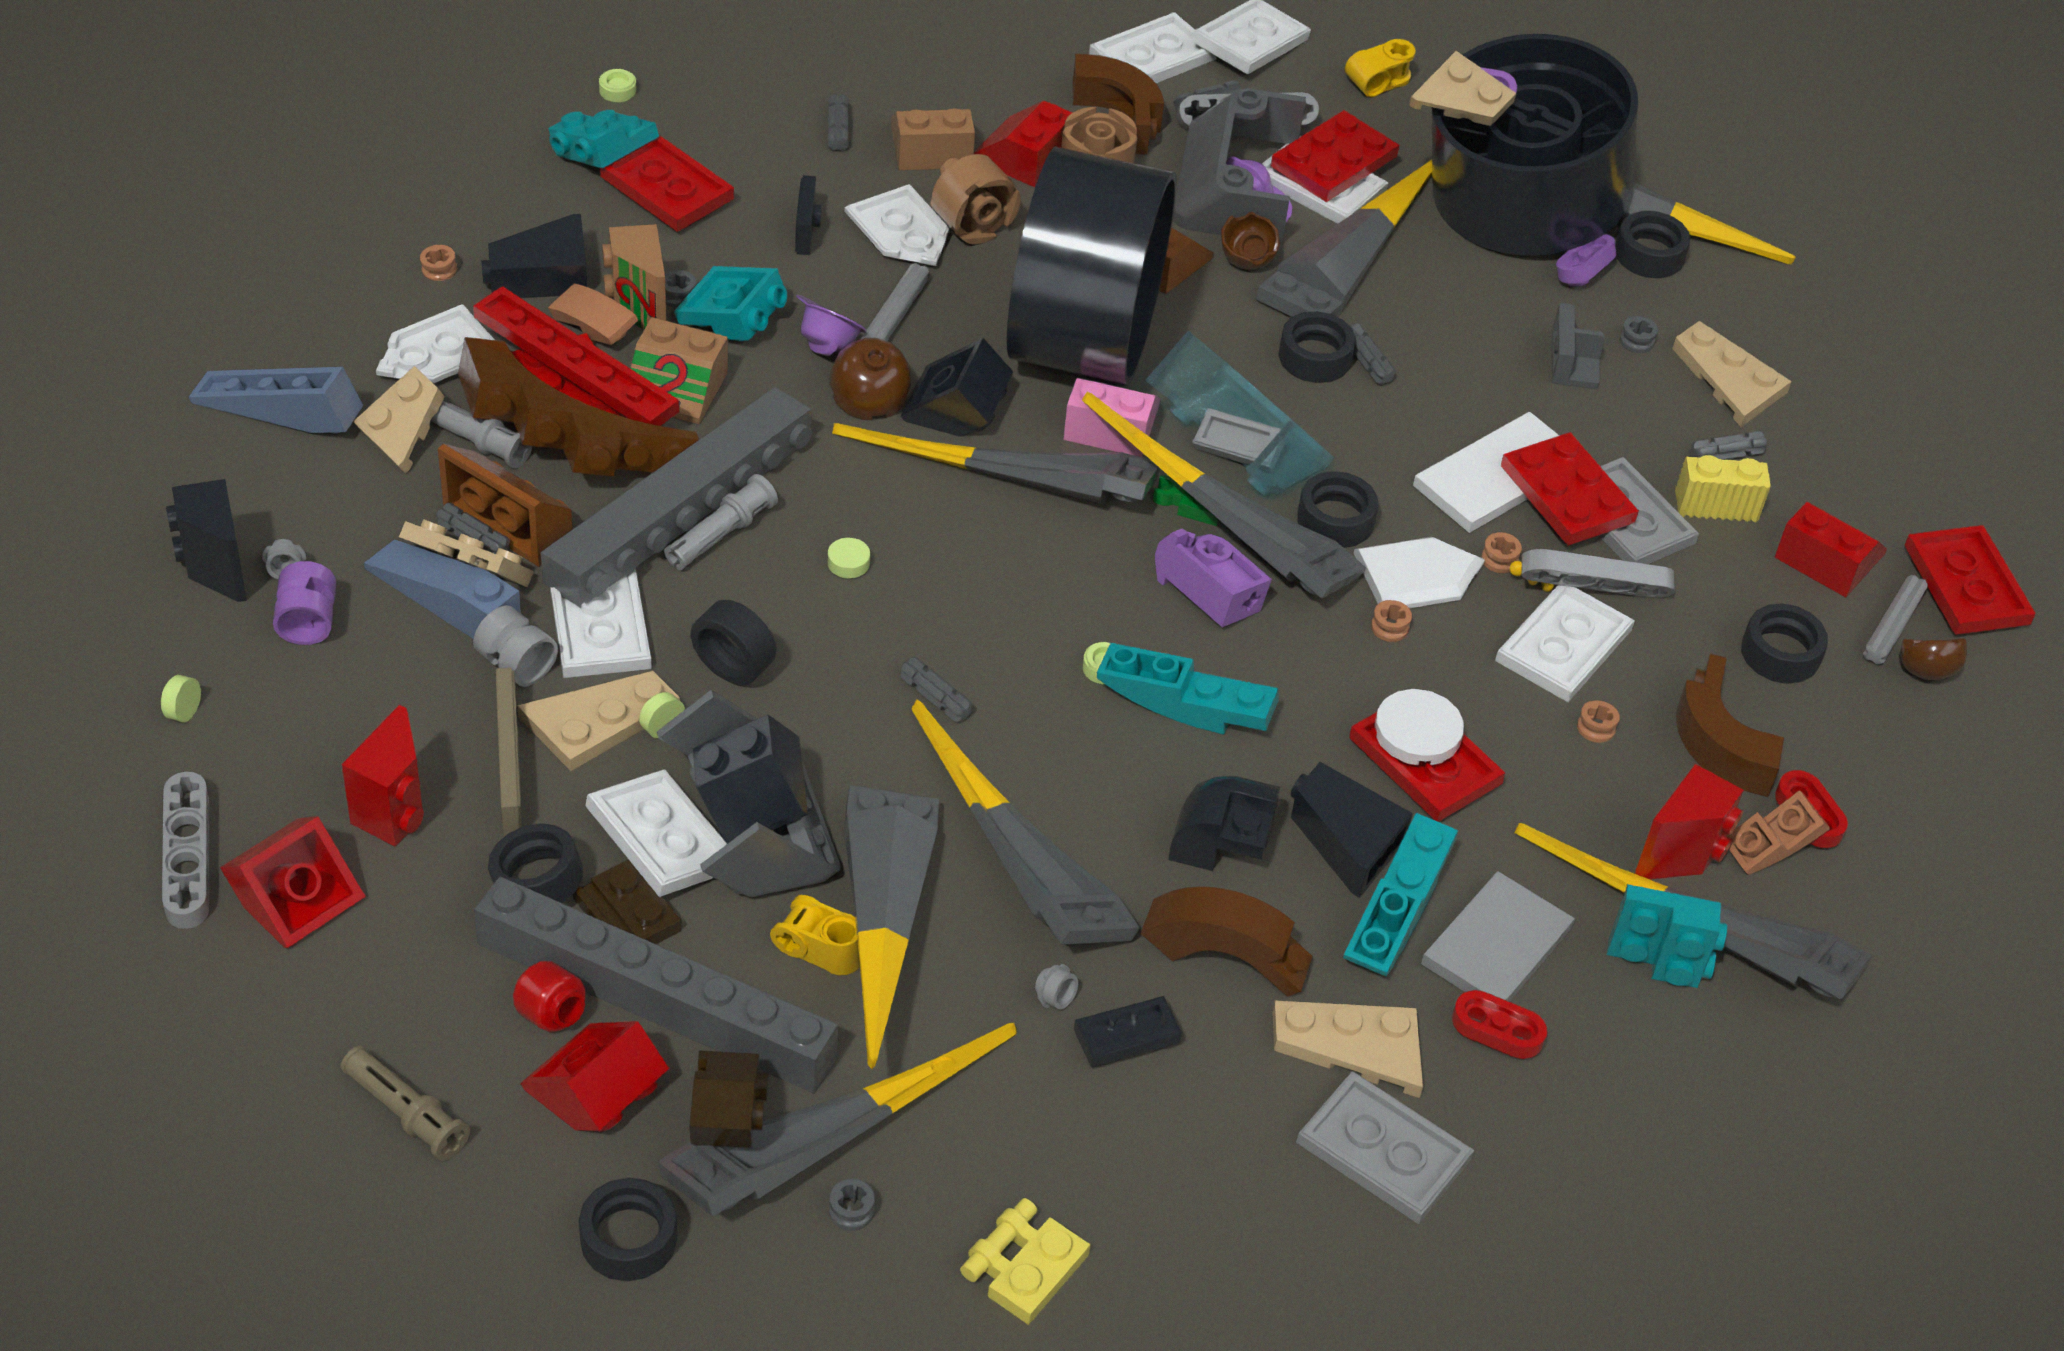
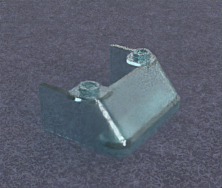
M1190 331L1186 332L1146 379L1150 385L1174 403L1169 410L1186 425L1191 420L1200 425L1207 409L1210 408L1280 428L1281 431L1253 463L1251 462L1249 465L1242 463L1247 469L1246 472L1251 475L1247 481L1264 496L1269 491L1279 495L1324 471L1335 459L1322 445Z

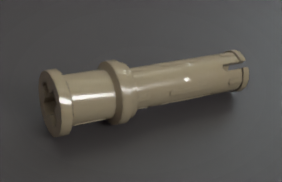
M363 1046L354 1047L345 1055L341 1062L343 1072L346 1075H350L377 1100L381 1101L400 1117L403 1131L411 1137H420L431 1147L432 1155L439 1161L451 1159L464 1147L470 1135V1126L461 1119H452L441 1110V1102L434 1096L419 1095L402 1081L399 1076L373 1057Z

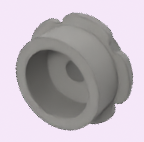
M278 539L273 542L272 546L265 547L262 553V560L266 563L268 573L278 579L282 569L287 565L305 561L306 553L300 545H294L291 540ZM286 555L288 559H281L280 557Z
M1053 965L1050 968L1044 969L1039 974L1035 990L1041 1005L1045 1008L1053 1006L1061 1010L1073 1001L1078 990V978L1070 973L1067 965Z

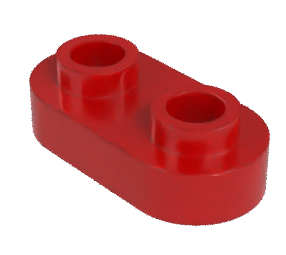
M1801 770L1786 772L1781 777L1775 792L1777 803L1781 805L1798 791H1801L1830 827L1828 831L1810 844L1820 848L1837 846L1842 841L1848 827V820L1843 811L1817 777Z
M1471 990L1461 994L1453 1010L1452 1022L1455 1029L1461 1035L1521 1059L1534 1057L1543 1048L1547 1036V1026L1544 1020L1531 1010L1479 990Z

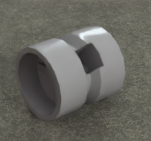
M507 605L498 607L490 612L481 621L473 639L474 649L494 666H499V668H512L515 675V683L524 687L533 685L541 680L551 669L558 653V644L552 637L537 626H529V620L512 606Z

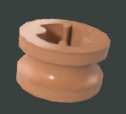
M433 245L424 249L420 254L422 273L428 279L444 281L452 278L457 273L455 252L449 246Z
M1497 532L1491 534L1484 543V550L1481 558L1485 559L1484 566L1496 573L1510 572L1509 567L1511 563L1519 561L1522 546L1516 537L1508 533Z
M1386 600L1376 605L1371 623L1375 636L1387 642H1397L1407 637L1412 620V612L1409 607L1396 600ZM1387 619L1396 620V623L1388 622Z
M1589 701L1581 709L1577 729L1589 741L1597 743L1607 742L1616 733L1620 715L1617 709L1607 702ZM1595 718H1596V719H1600V720H1602L1603 722H1602V723H1597V722L1594 721V719H1595Z

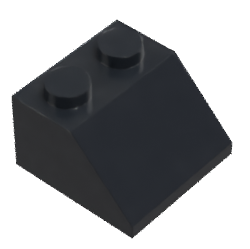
M981 338L926 365L901 414V418L911 424L959 437L973 430L982 431L994 420V411L999 401L1007 393L1006 386L1013 374V370L984 338Z
M221 479L172 487L175 505L166 506L170 532H180L179 536L172 537L176 562L185 561L189 579L237 602L247 601L226 480Z
M765 715L693 748L696 788L727 844L756 822L770 830H774L808 815L800 737L770 715Z

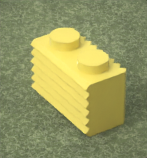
M1705 455L1700 458L1685 457L1675 489L1678 513L1682 517L1688 515L1690 518L1693 516L1701 518L1703 516L1706 519L1712 517L1715 520L1719 517L1722 520L1728 518L1731 521L1733 519L1741 521L1743 519L1746 522L1752 520L1756 523L1760 519L1771 487L1767 463L1758 462L1750 458L1742 459L1741 461L1723 460L1711 455Z

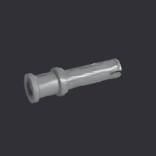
M444 400L437 414L430 420L438 426L475 443L479 452L485 455L492 453L504 459L506 465L511 468L521 467L528 459L532 450V446L522 445L520 434L505 428L502 421L473 418L472 413Z
M759 474L752 475L747 480L745 487L735 494L729 493L723 497L720 508L706 517L680 539L667 546L664 550L667 560L673 567L676 566L678 570H683L695 558L702 555L735 528L741 529L749 526L752 523L753 517L764 508L771 509L778 503L774 487L763 476Z

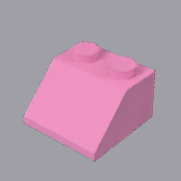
M1077 378L1067 404L1063 440L1142 457L1143 453L1083 402L1082 398L1087 391L1092 393L1148 436L1150 435L1160 405V398L1135 390Z

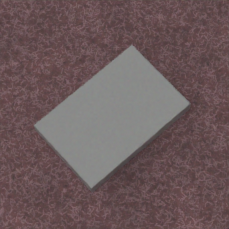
M1624 457L1600 466L1639 510L1635 523L1599 535L1623 561L1649 564L1696 544L1699 533Z
M1497 871L1424 953L1421 964L1464 992L1471 990L1484 991L1510 1002L1570 932L1575 918Z
M1353 1071L1298 1133L1296 1141L1297 1144L1417 1224H1420L1468 1165L1474 1153L1472 1148Z

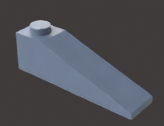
M343 367L207 371L189 396L192 404L310 433L346 432L363 407Z
M395 539L364 562L365 570L472 639H474L475 632L481 621L496 608L507 605L512 606L521 613L519 590L489 571Z

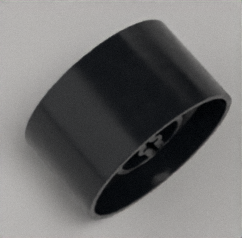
M1522 34L1499 38L1464 53V57L1480 68L1500 70L1510 74L1516 81L1517 91L1514 102L1491 126L1472 122L1468 118L1444 116L1445 110L1432 107V193L1436 208L1444 221L1456 233L1479 246L1514 255H1547L1565 252L1586 245L1612 229L1628 209L1634 185L1638 93L1633 78L1627 69L1611 54L1595 45L1579 39L1553 34Z
M1054 147L1050 151L1032 196L1014 272L1006 340L1007 354L1011 360L1124 385L1131 383L1148 337L1163 276L1175 207V172L1061 147Z

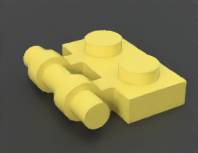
M1023 1198L1013 1209L1007 1208L996 1220L997 1227L987 1239H979L968 1252L970 1258L961 1266L960 1271L971 1282H976L984 1272L993 1277L995 1280L989 1285L988 1297L1029 1325L1089 1256L1091 1244L1051 1217L1048 1218L1039 1230L1030 1226L1028 1222L1037 1213V1208L1030 1200ZM1013 1241L1022 1249L1009 1261L1001 1255V1252Z

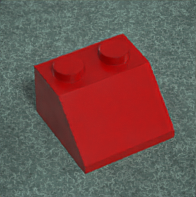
M1043 100L1009 116L974 151V154L987 155L1007 176L1036 187L1048 154L1054 147L1062 146L1065 121L1073 112Z
M1806 502L1786 523L1774 558L1846 598L1885 555L1887 548L1862 531Z
M398 705L342 763L350 824L394 847L408 833L415 832L424 817L417 757L407 708Z
M1695 764L1653 819L1635 874L1649 880L1702 875L1712 860L1720 863L1732 843V839L1727 837V833L1731 834L1743 814V810L1737 807L1744 790Z
M319 816L297 818L220 867L244 909L284 948H289L366 897Z
M638 1021L590 1023L520 1084L528 1094L575 1131L604 1132L615 1126L622 1119L623 1114L621 1111L632 1101L641 1100L651 1094L658 1086L656 1080L670 1068Z

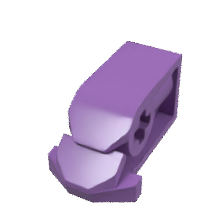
M1182 528L1163 537L1158 543L1155 553L1157 581L1162 585L1171 582L1221 627L1261 611L1272 579L1225 539L1212 534L1195 537L1194 533L1187 532Z

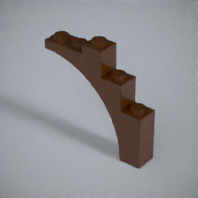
M464 338L458 375L473 418L514 422L520 434L522 445L564 449L573 473L614 476L615 469L655 472L700 440L696 431L673 429L628 419L592 407L554 389L529 372L510 352L505 341Z

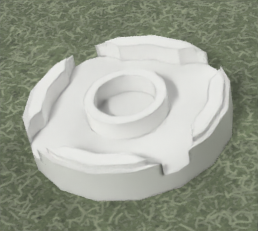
M1419 689L1397 691L1385 698L1377 710L1375 718L1376 737L1380 746L1392 757L1405 763L1419 765V761H1431L1430 765L1439 764L1454 756L1461 745L1464 721L1459 710L1447 698L1432 691Z

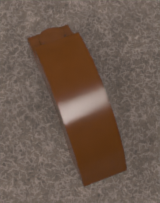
M1075 54L1072 80L1073 105L1110 108L1129 116L1137 128L1136 154L1147 155L1149 140H1156V133L1161 132L1164 98L1158 85L1145 72L1127 62L1101 55Z
M1710 654L1705 669L1696 668L1693 681L1687 679L1676 711V724L1680 738L1687 751L1701 767L1744 791L1768 797L1779 770L1784 737L1747 727L1737 721L1726 710L1721 699V686L1727 658Z
M1187 887L1173 890L1154 898L1141 930V934L1172 962L1199 951H1219L1241 958L1255 967L1287 997L1301 992L1313 957L1290 936L1295 922L1287 915L1255 897L1223 888Z

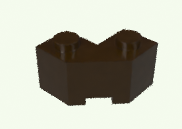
M699 1051L698 1071H695L689 1124L691 1145L752 1148L753 1130H763L764 1102H767L769 1072L760 1071L759 1054Z

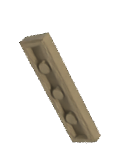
M496 668L500 798L504 836H506L508 833L522 827L517 702L514 671H512V668Z

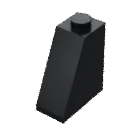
M571 214L489 243V260H481L483 284H491L492 293L503 286L520 298L561 296L574 283L587 287L581 214Z
M1319 762L1309 775L1301 774L1290 794L1294 798L1291 819L1349 891L1360 898L1396 854L1410 826L1413 813L1322 762Z

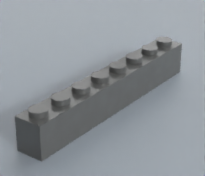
M772 388L541 552L543 584L549 588L554 587L561 593V596L579 608L582 607L581 605L584 602L588 603L594 597L602 595L616 581L632 573L642 562L653 554L661 552L667 544L679 535L691 530L697 522L712 511L720 508L723 497L729 493L735 494L745 487L747 480L752 475L759 474L762 476L770 469L776 468L782 460L797 449L806 446L811 440L812 409L778 388Z
M501 876L474 909L478 945L528 967L539 961H552L579 977L585 986L586 993L716 1051L759 1054L761 1071L769 1072L770 1075L815 1094L837 1059L839 1024Z

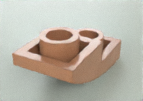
M575 283L548 307L554 320L580 326L583 333H587L591 340L610 345L621 340L627 331L638 321L633 312L617 301L598 291Z
M1798 791L1767 816L1762 817L1757 812L1731 834H1728L1727 837L1732 839L1729 850L1744 871L1750 875L1790 856L1824 834L1830 827L1801 791Z

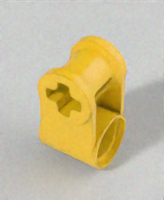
M1392 39L1373 48L1358 51L1346 62L1345 73L1370 98L1391 89L1403 87L1411 80L1409 65L1410 61L1415 57V47L1409 41Z
M796 896L791 902V912L785 920L777 923L771 929L770 937L772 942L780 951L788 956L800 958L827 970L831 974L839 976L849 975L860 968L855 916L827 906L811 896Z

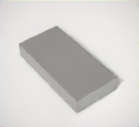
M1208 408L1192 444L1197 450L1269 470L1284 434L1280 428Z

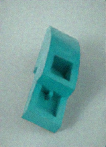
M1110 643L1097 670L1098 680L1131 701L1175 721L1220 734H1225L1229 724L1266 731L1279 701L1278 688L1195 672L1194 659Z
M1418 813L1415 814L1384 879H1380L1343 956L1344 959L1387 977L1406 946L1434 892L1439 874L1457 839V829Z

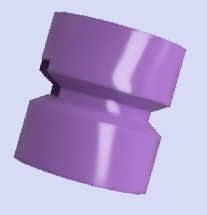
M311 561L295 562L282 569L278 578L277 601L273 615V627L279 637L298 645H312L328 637L332 628L333 604L335 602L337 585L336 577L330 569L322 564Z

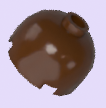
M863 338L849 343L839 352L829 378L836 404L848 415L862 420H872L873 416H883L885 414V418L893 416L904 406L911 386L910 366L904 354L891 342L880 338Z

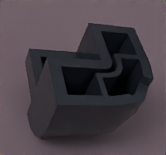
M1217 776L1197 784L1187 797L1180 811L1168 860L1213 871L1219 849L1262 859L1275 817L1280 787L1238 776Z

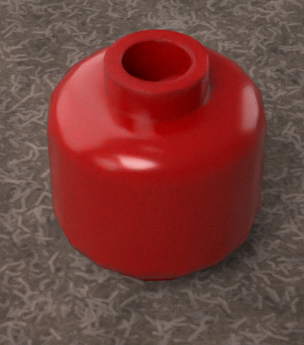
M539 961L528 967L515 984L513 992L515 1009L520 1016L542 1030L559 1032L575 1024L584 1012L586 1000L584 984L579 977L552 961Z

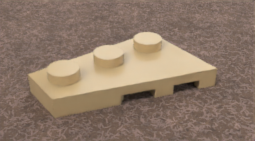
M1700 321L1675 338L1672 349L1697 378L1706 379L1715 389L1713 396L1720 404L1727 403L1735 412L1733 419L1740 427L1789 391L1792 381Z
M424 519L421 526L405 521L399 535L400 538L528 587L534 571L520 565L523 557L498 548L496 554L483 550L484 542L464 534H460L458 540L445 536L447 528Z
M654 671L517 705L520 720L572 771L644 730L640 725L639 716L644 704L651 697L662 692L673 694L679 701L680 697Z
M1292 1001L1274 1002L1272 1011L1274 1051L1329 1069L1338 1065L1362 1073V1078L1378 1084L1381 1079L1405 1087L1403 1093L1420 1098L1423 1082L1416 1008Z

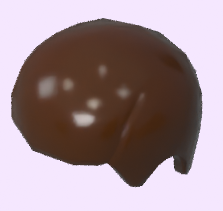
M1253 212L1238 218L1232 215L1226 220L1221 229L1222 250L1230 263L1240 269L1254 270L1270 264L1278 254L1280 248L1279 231L1268 218L1256 215Z
M1965 638L1952 640L1903 639L1901 643V659L1905 668L1914 676L1924 680L1939 681L1952 677L1964 667L1966 662L1967 641Z

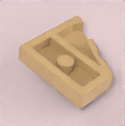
M1455 51L1411 96L1409 106L1421 110L1422 105L1445 110L1444 116L1468 118L1472 122L1491 126L1514 102L1516 93Z
M414 366L353 422L406 474L413 464L409 459L417 440L424 441L430 429V420L437 414L445 396Z

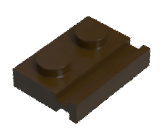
M629 859L592 877L591 883L583 887L579 885L575 893H573L574 901L585 914L651 943L658 944L681 932V919L665 899L656 894Z

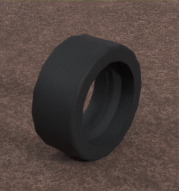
M1645 210L1632 213L1624 218L1619 228L1615 243L1616 258L1623 267L1643 277L1664 278L1672 276L1681 270L1685 262L1691 242L1689 231L1682 222L1671 215L1659 211ZM1652 239L1661 242L1669 249H1651L1635 240Z
M1320 311L1302 312L1292 316L1284 324L1278 356L1281 365L1291 375L1301 380L1314 383L1331 382L1343 377L1350 369L1356 337L1353 329L1343 319L1333 314ZM1316 340L1333 346L1337 351L1319 354L1307 351L1297 343Z
M1337 471L1320 473L1309 479L1301 490L1297 522L1305 528L1336 541L1343 548L1357 546L1368 539L1374 529L1378 511V496L1370 484L1353 474ZM1338 501L1352 506L1360 514L1351 518H1336L1323 513L1315 505L1320 502Z
M730 599L718 600L691 627L690 637L692 645L701 661L714 674L735 685H749L775 660L777 648L769 628L755 612L741 603ZM727 636L730 637V638L740 647V649L737 648V647L727 638Z
M1784 603L1769 604L1756 610L1749 619L1742 638L1741 653L1746 663L1757 674L1771 681L1786 684L1802 682L1812 677L1820 667L1828 646V634L1822 622L1812 613L1794 605ZM1769 633L1788 635L1798 640L1806 648L1807 652L1797 654L1782 652L1770 646L1763 639L1762 635Z
M539 823L523 826L508 833L496 843L489 855L488 871L493 884L501 876L560 903H563L575 893L583 878V864L576 845L569 832L557 825ZM547 856L560 858L552 869L538 877L529 879L511 878L519 867L535 858Z
M630 1177L612 1180L595 1189L583 1203L578 1220L580 1243L583 1257L596 1272L609 1279L627 1282L644 1279L663 1269L674 1255L678 1238L674 1202L659 1186L648 1180ZM628 1209L644 1211L658 1221L659 1230L657 1236L649 1243L638 1248L628 1250L613 1248L601 1241L598 1235V1227L603 1219L618 1211Z

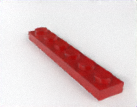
M503 286L473 305L475 319L627 418L661 426L679 413V400Z

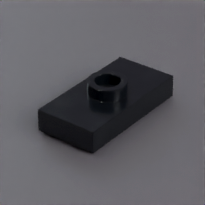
M803 175L800 179L795 231V252L799 255L811 254L813 227L820 228L822 204H815L816 176Z
M1164 996L1076 1019L1074 1023V1032L1091 1067L1178 1044L1182 1036V1032Z

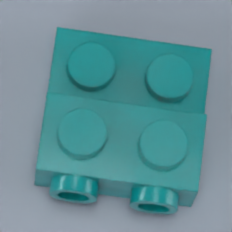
M614 110L598 112L594 117L584 115L578 111L571 112L562 116L559 123L548 128L550 133L549 141L556 156L599 168L608 166L659 137L655 122L639 119L638 116L616 113Z
M713 266L674 310L679 324L697 325L699 327L711 326L715 334L727 336L728 339L735 341H745L752 338L756 331L765 330L768 324V317L776 308H783L785 306L787 290L777 268Z
M1627 884L1608 939L1607 955L1624 958L1631 962L1652 964L1651 979L1669 982L1677 986L1698 988L1702 977L1712 978L1716 963V952L1712 950L1722 951L1724 948L1727 923L1720 922L1721 903Z

